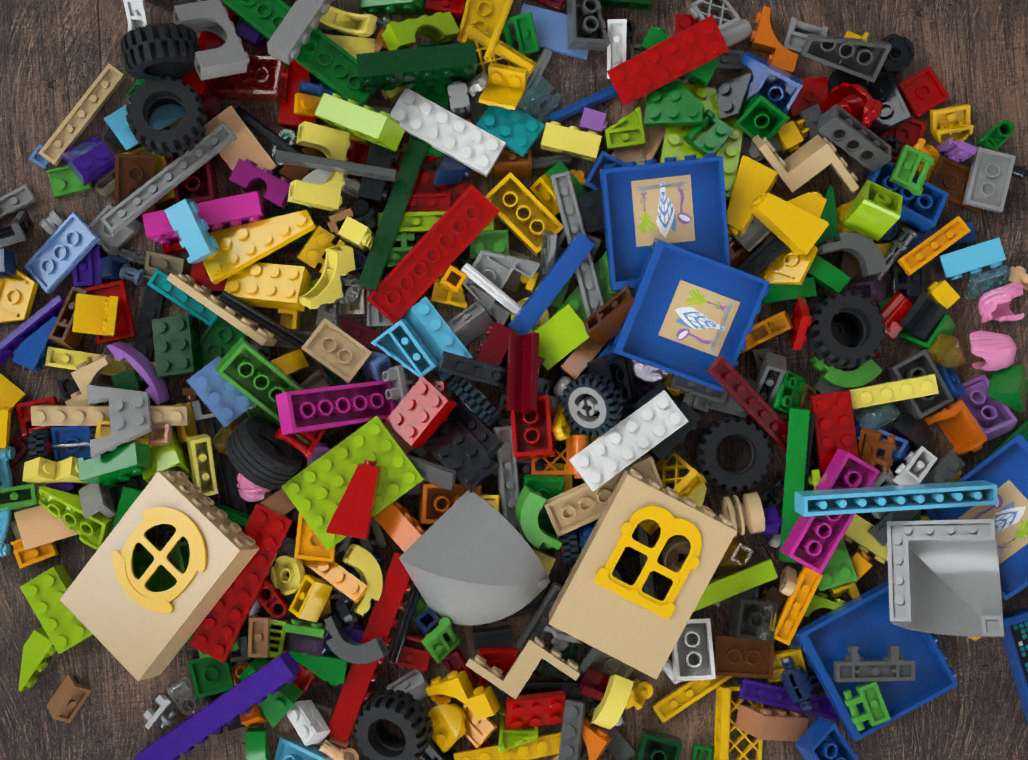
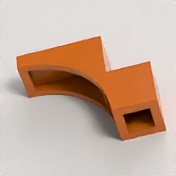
M764 6L761 12H757L754 23L757 25L756 29L752 30L749 41L752 42L750 48L769 53L767 62L793 74L798 54L786 49L777 40L770 23L771 8Z
M585 716L582 738L588 750L589 760H607L602 759L601 756L612 738L605 729L598 728L591 723L592 720L589 717Z

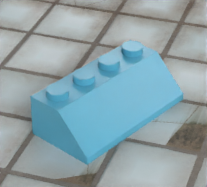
M175 104L162 105L152 113L149 124L155 129L163 130L183 118L185 110ZM125 105L105 117L104 120L128 152L138 146L139 143L129 128L126 119L128 113Z
M426 296L413 305L401 318L409 322L438 363H440L443 351L473 359ZM438 367L434 369L442 381L453 375L439 371Z

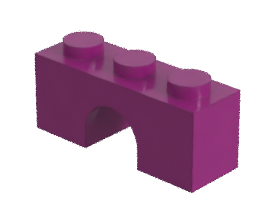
M239 158L229 180L248 191H251L257 182H266L267 190L263 197L267 201L285 209L288 203L291 181L282 176L280 179L273 176L274 172L267 168H263V170L257 168V164L249 159L243 161Z

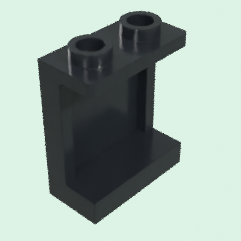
M27 209L19 211L10 226L0 228V248L28 239L35 226Z

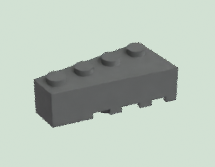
M567 0L568 49L605 51L610 44V40L607 37L605 20L602 18L600 1Z
M809 33L802 47L801 55L874 83L892 45L890 42Z

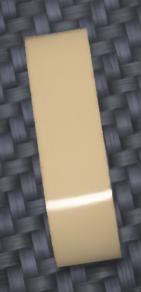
M786 566L780 576L779 592L790 597L797 584V570Z

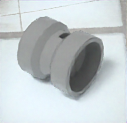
M53 209L49 213V217L42 219L39 224L46 232L52 235L66 219Z

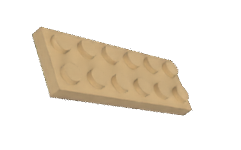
M170 273L166 279L260 345L275 346L278 341L273 337V332L266 328L263 330L258 326V323L249 318L247 319L238 311L219 300L220 296L216 297L211 294L212 290L208 287L196 284L197 280L188 274L185 276L182 273Z
M650 453L637 459L625 468L629 471L631 468L642 473L643 478L647 480L649 477L655 479L664 488ZM624 470L594 492L591 491L586 483H583L546 500L544 507L557 537L599 519Z

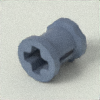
M125 263L120 270L119 278L130 280L139 286L144 280L145 270L130 267V264Z

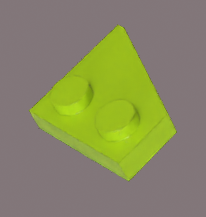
M640 107L605 130L607 151L646 144Z
M500 716L498 752L538 740V726L505 730V716Z

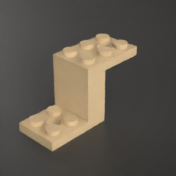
M817 134L785 160H782L777 152H775L776 150L765 137L761 139L759 135H756L751 139L773 169L778 172L779 177L792 193L829 165H831L842 182L852 192L859 189L856 183L858 178L849 170L845 160L836 152L837 149L826 137L822 139Z
M537 636L534 639L532 637L529 638L506 676L502 675L503 671L495 665L493 667L487 665V660L478 654L476 656L472 654L466 663L467 667L514 699L517 698L542 658L575 681L580 675L576 662L571 659L566 661L562 658L561 652L553 647L551 650L545 647V642Z

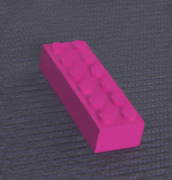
M258 191L196 203L199 208V212H197L199 217L208 224V233L269 219L266 199ZM164 210L142 214L147 238L160 245L171 243L172 240L177 239L181 241L178 233L174 232Z
M384 380L288 391L276 395L282 435L368 423L376 416L381 421H384L396 408L394 400H387L385 395L386 389L392 388L391 381L384 382Z
M838 449L815 490L872 487L880 470L849 452ZM856 513L806 517L800 515L780 551L821 575Z

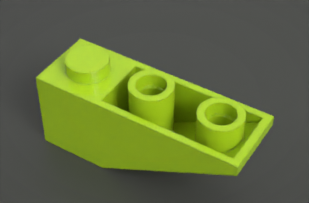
M43 627L35 629L23 646L18 688L20 692L34 686L37 681L36 676L47 667L48 658L56 653V649Z

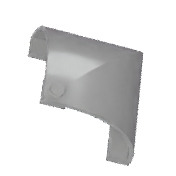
M469 491L465 492L399 557L427 606L440 619L447 617L451 623L458 625H482L504 619L524 608L551 582L541 561L521 534L489 503L476 493H470Z
M994 519L887 521L889 615L892 624L909 630L940 635L1004 637L1000 570Z

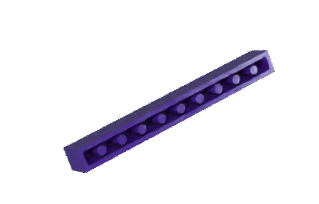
M284 651L145 747L134 759L178 760L181 753L186 755L195 748L194 744L198 743V745H201L209 738V734L215 735L223 729L222 725L225 723L230 725L237 720L238 714L245 715L253 708L252 705L254 703L259 705L267 699L266 695L277 693L282 689V684L285 682L287 685L292 683L297 678L296 674L301 668L289 651Z

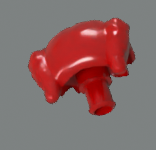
M847 82L833 87L831 93L821 101V107L824 108L823 113L835 104H838L868 129L873 121L882 113L883 104L879 100L873 99L864 87Z

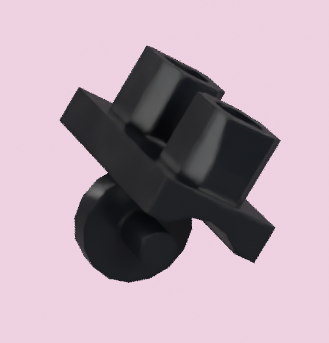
M358 199L353 202L352 211L357 215L355 218L358 222H363L369 229L378 224L372 216L375 214L372 207L369 208L365 200Z

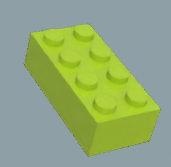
M323 93L314 114L333 128L349 132L351 135L395 152L405 132V129L399 126L400 122L391 118L390 114L383 111L377 113L375 109L367 105L361 107L359 103L351 99L345 101L343 97L332 93V95Z
M63 564L50 568L20 586L58 654L69 650L93 635L60 601V598L73 583Z

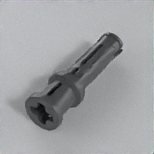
M903 226L901 228L902 232L896 240H892V247L884 256L886 262L890 256L892 257L887 263V270L892 267L902 252L904 253L908 250L907 246L918 236L908 227ZM888 271L871 276L874 279L881 281V279Z

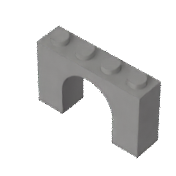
M207 0L174 6L173 20L175 24L187 25L195 32H212L224 41V44L219 48L195 52L194 66L201 81L245 73L247 71V64L250 62L247 52H244L241 38L237 37L234 23L229 20L227 8L222 5L220 0Z

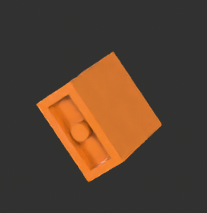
M962 400L945 405L924 418L928 425L935 422L938 423L952 444V451L959 457L969 451L976 452L983 447L982 444L988 439Z

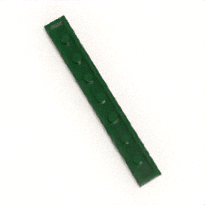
M410 140L360 276L359 286L378 291L429 146L413 140Z

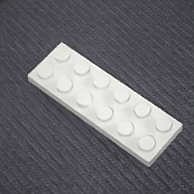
M407 88L404 89L390 112L391 118L399 121V126L405 129L406 133L485 177L488 176L506 146V142Z
M664 390L573 456L569 461L591 491L594 492L689 421Z

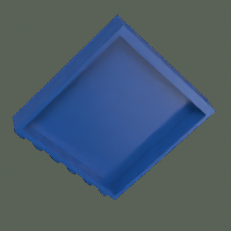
M888 581L803 626L795 633L796 639L849 738L855 742L958 685L955 679L957 675L946 662L947 657L936 644L938 640L934 634L905 629L890 622ZM887 643H895L899 645V654L903 655V659L915 660V681H876L891 720L873 727L866 720L863 722L865 729L858 731L850 718L852 716L850 709L845 705L843 691L850 689L852 695L856 696L858 693L855 687L867 682H835L833 660H844V655H848V644H857L860 647L858 655L863 657L864 660L883 659V656H887V651L889 650ZM862 703L857 704L859 713L865 712Z

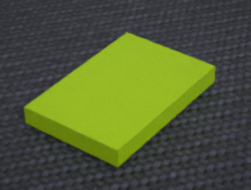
M567 304L534 331L539 333V356L545 359L541 363L547 370L590 337L587 335L583 320L570 304Z

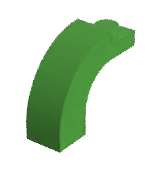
M817 354L810 359L813 363L812 366L818 372H823L818 379H822L827 384L842 389L866 385L883 371L872 359L856 366L851 371L835 369L834 365L829 367L824 364L825 361L823 359L819 361L815 357Z
M525 485L518 496L515 508L516 521L521 532L538 549L542 544L549 549L554 547L559 550L563 544L560 539L538 525V515L546 502V498L541 493Z

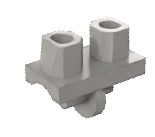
M398 365L382 372L384 382L391 381L392 384L391 389H386V399L394 400V402H401L410 391L409 385L414 384V379L408 380V375L404 373L403 366Z
M546 625L544 631L553 634L554 638L551 643L560 652L569 646V642L578 644L582 642L553 626Z
M159 694L155 699V702L160 706L158 710L149 708L143 714L147 721L145 727L148 730L151 728L159 729L160 727L165 729L167 725L174 727L176 724L174 717L177 713L174 710L181 701L178 698H171L167 694Z

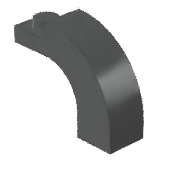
M850 232L839 233L834 236V239L823 241V245L817 247L818 255L836 251L851 253L857 258L863 277L888 271L881 250L873 241L863 235Z
M337 614L324 620L326 623L325 629L332 636L326 643L339 658L354 664H366L389 654L381 636L366 643H358L347 636Z

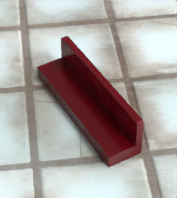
M531 332L526 335L509 334L507 411L525 414L537 411L539 333Z

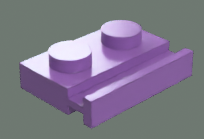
M951 137L936 148L939 153H943L944 157L961 163L975 155L978 147L960 140L955 142L953 141L954 138Z

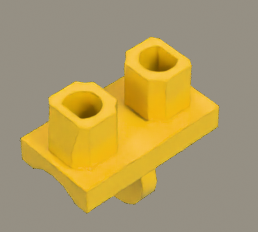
M638 678L633 680V687L625 706L626 710L633 706L637 710L643 707L645 699L650 698L654 691L653 686L649 682L643 681L639 683Z

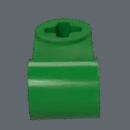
M1003 120L997 123L980 137L975 144L980 145L982 148L997 151L1014 133L1015 126L1013 122ZM1000 127L1005 129V134L1000 132Z

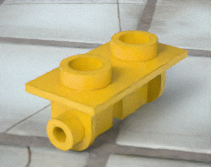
M191 402L175 404L189 405L190 424L188 426H176L179 443L187 442L186 437L198 435Z

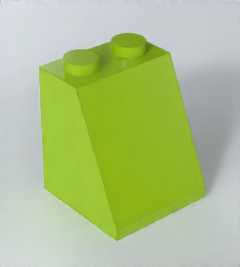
M867 180L845 213L843 226L848 230L863 234L869 239L879 241L901 217L903 196Z
M172 428L170 445L153 446L150 448L152 468L144 471L142 474L143 479L148 483L158 471H182L188 476V479L192 478L190 461L182 444L179 443L176 431Z

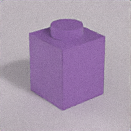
M584 108L579 125L580 131L587 132L591 130L601 135V132H605L608 125V120H605L607 113Z

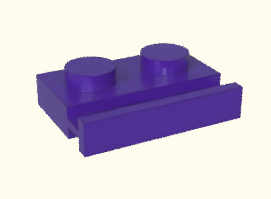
M100 246L93 247L73 269L74 287L104 284V279L99 278L100 259L103 258Z

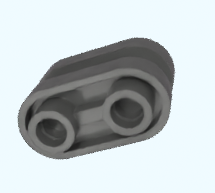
M373 517L371 526L375 537L371 538L369 534V538H359L360 541H358V545L370 553L375 551L374 545L378 544L381 549L389 546L384 529Z

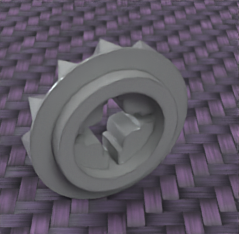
M352 274L340 276L342 288L344 284L351 287L346 289V293L342 291L343 297L336 300L342 304L352 303L360 293L359 281Z

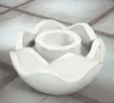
M562 376L556 383L553 391L557 398H561L564 395L562 392L567 388V384L572 381L571 377Z

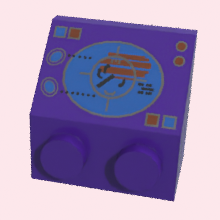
M96 136L61 154L62 158L84 186L115 167V155L106 143Z

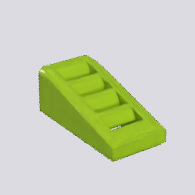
M270 616V639L280 641L279 644L270 643V647L278 648V652L269 651L270 657L276 658L283 653L287 632H284V628L289 619H276ZM272 625L281 626L282 630L272 628ZM271 632L281 634V637L272 636Z

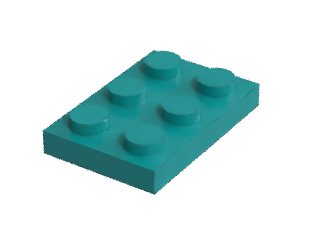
M489 106L476 124L477 127L506 142V147L523 158L545 129L543 123L519 108L508 110L498 106Z

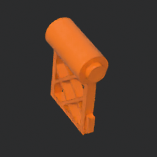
M585 435L569 436V438L565 439L566 448L561 453L555 448L558 456L552 463L543 458L549 464L544 471H536V462L540 458L531 459V475H574V479H583L569 459L590 445V437ZM562 458L566 462V471H558L553 465Z

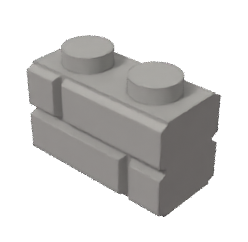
M461 81L452 82L447 87L451 112L459 117L471 115L467 85Z

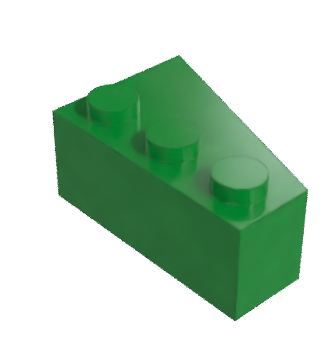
M361 0L360 5L364 11L372 15L428 14L425 12L426 0Z
M136 442L117 447L112 453L101 454V457L97 459L78 458L79 481L104 485L106 488L115 487L116 484L128 481L131 477L141 475L144 471L152 468L150 445Z
M255 658L239 676V679L241 681L269 661L265 658ZM285 682L281 685V690L274 695L269 693L266 695L267 699L258 705L273 728L303 694V691L293 682L289 685Z

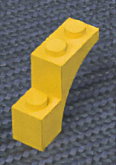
M457 670L452 671L444 678H441V676L435 677L426 688L428 696L447 695L458 699L473 712L477 721L495 715L501 707L492 686L485 688L480 686L474 689L465 670L457 672Z

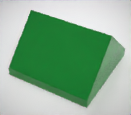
M759 94L745 102L742 114L736 118L734 125L752 139L759 135L761 139L765 137L769 141L790 117L762 94Z
M1012 365L1008 368L992 371L987 395L1017 412L1023 413L1028 391V380L1024 365Z

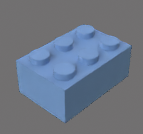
M218 356L188 378L186 382L222 426L226 427L255 403L216 372L215 366L221 360Z

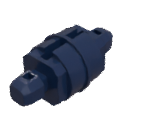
M791 656L782 658V665L785 670L782 671L781 680L789 698L792 699L793 703L799 702L803 711L811 710L812 701L810 697L813 694V687L805 669L801 665L795 666Z

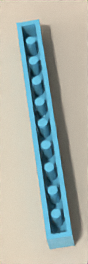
M985 480L795 492V512L804 517L997 505V484Z

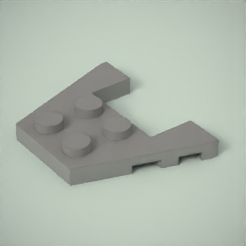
M481 249L472 267L502 290L514 269L532 279L541 263ZM467 276L462 284L498 323L504 325L511 311L495 302V298Z
M87 385L88 402L96 404L109 401L111 436L90 440V452L93 459L101 457V454L107 451L111 452L117 449V446L125 442L129 443L152 431L150 395L148 392Z

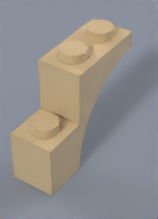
M102 353L92 358L93 363L88 364L86 361L76 366L77 370L71 372V375L79 391L70 395L71 399L65 401L67 405H98V403L90 404L88 402L87 385L96 386L101 372L110 363L115 361L112 354L105 356Z

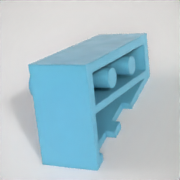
M184 199L164 210L174 232H177L181 239L179 242L181 247H185L190 255L187 258L189 264L199 263L219 252L217 249L219 247L218 242L208 233V224L199 217L197 213L199 208L194 201L191 202L190 199Z
M998 237L941 255L939 260L945 278L950 277L952 281L963 277L962 273L970 271V274L981 272L982 267L990 265V268L1002 265L1001 261L1006 260Z
M401 319L371 342V344L383 350L385 354L397 360L419 378L426 376L439 366L435 357L406 319Z

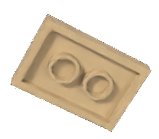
M326 318L322 320L301 348L302 351L348 384L372 354L370 350Z

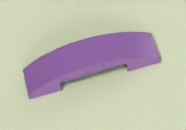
M120 341L107 346L118 361L127 360L146 381L149 387L145 392H148L150 398L157 406L170 399L163 378L157 377L156 367L146 356L134 347Z

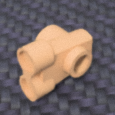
M1011 266L1005 274L1006 279L1004 283L1007 285L1017 282L1023 284L1024 289L1028 291V274L1026 269L1021 266Z

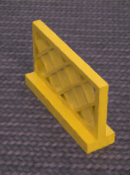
M474 23L467 26L461 43L467 42L469 38L475 41L477 47L475 51H478L481 62L478 65H482V69L486 74V63L494 61V63L498 64L497 60L505 59L508 62V66L513 64L517 68L527 69L528 81L538 63L501 40H498L493 53V59L491 61H484L481 50L487 49L492 35Z
M675 452L667 460H661L655 464L657 471H662L661 482L664 489L666 488V483L675 482L673 489L682 498L684 495L689 497L705 481L697 470L692 468ZM673 456L676 459L675 466H667V461ZM680 469H688L690 471L685 477L679 478ZM675 470V478L666 479V471ZM646 519L639 523L650 536L660 527L657 522L651 519Z
M721 684L716 688L713 760H729V753L734 747L740 753L735 760H741L743 757L745 760H749L745 755L752 748L756 750V759L754 760H762L763 740L755 738L751 742L746 737L748 733L736 728V721L733 722L730 719L731 713L735 709L738 710L739 704L744 701V699L739 698L734 703L731 699L732 691H739L740 686ZM747 700L751 704V706L758 705V707L764 708V704L762 703H753L752 701ZM736 728L741 735L733 742L730 739V733ZM745 738L749 745L741 751L736 745Z

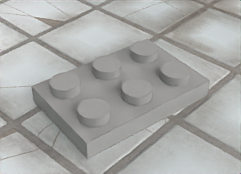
M978 147L973 158L962 204L997 213L1003 212L1016 156Z

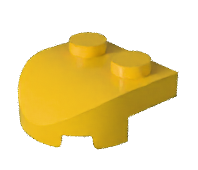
M969 104L930 110V131L938 143L941 144L951 137L954 138L953 141L955 142L959 140L964 142L969 135H972L974 125L971 124Z
M448 703L433 707L427 714L428 717H431L433 723L431 725L433 726V741L443 753L449 751L455 742L463 737L467 728H465L464 721L466 715L457 704Z

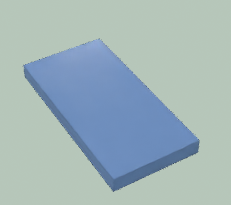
M523 3L520 15L532 12L540 49L547 48L555 53L587 60L589 50L568 49L566 14ZM515 32L514 42H517V43H518L517 37H516V32Z
M72 212L24 265V268L46 293L51 294L96 245L100 238L77 212Z

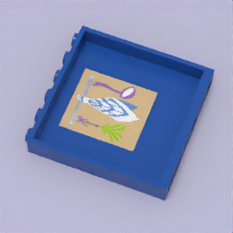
M706 153L704 158H697L696 155L684 156V160L669 157L664 158V162L657 163L656 159L644 160V164L637 165L636 161L624 162L623 167H617L615 163L605 164L604 169H599L611 290H622L626 286H629L630 289L639 287L641 282L639 277L655 238L730 266L723 156H717L716 153Z
M655 238L639 277V280H641L640 285L633 292L635 300L615 337L611 349L619 355L724 392V389L706 370L718 355L723 356L734 369L737 368L739 362L737 358L740 351L743 352L745 349V339L748 333L750 334L753 330V320L761 311L763 297L769 292V281Z
M1018 433L956 481L985 480L997 484V505L934 508L924 511L930 520L994 519L1001 595L1005 601L1028 586V440L1021 433Z

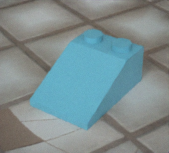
M280 737L274 760L333 759L319 751L320 747L313 745L305 746L303 742L285 737Z

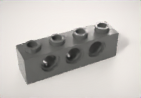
M835 104L818 118V131L820 134L833 141L837 147L846 151L850 157L859 161L863 167L874 172L891 160V146L838 104Z

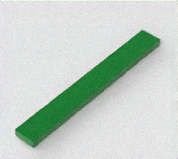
M791 407L789 410L780 549L800 514L795 512V492L805 491L811 409ZM781 551L779 552V561L799 563Z

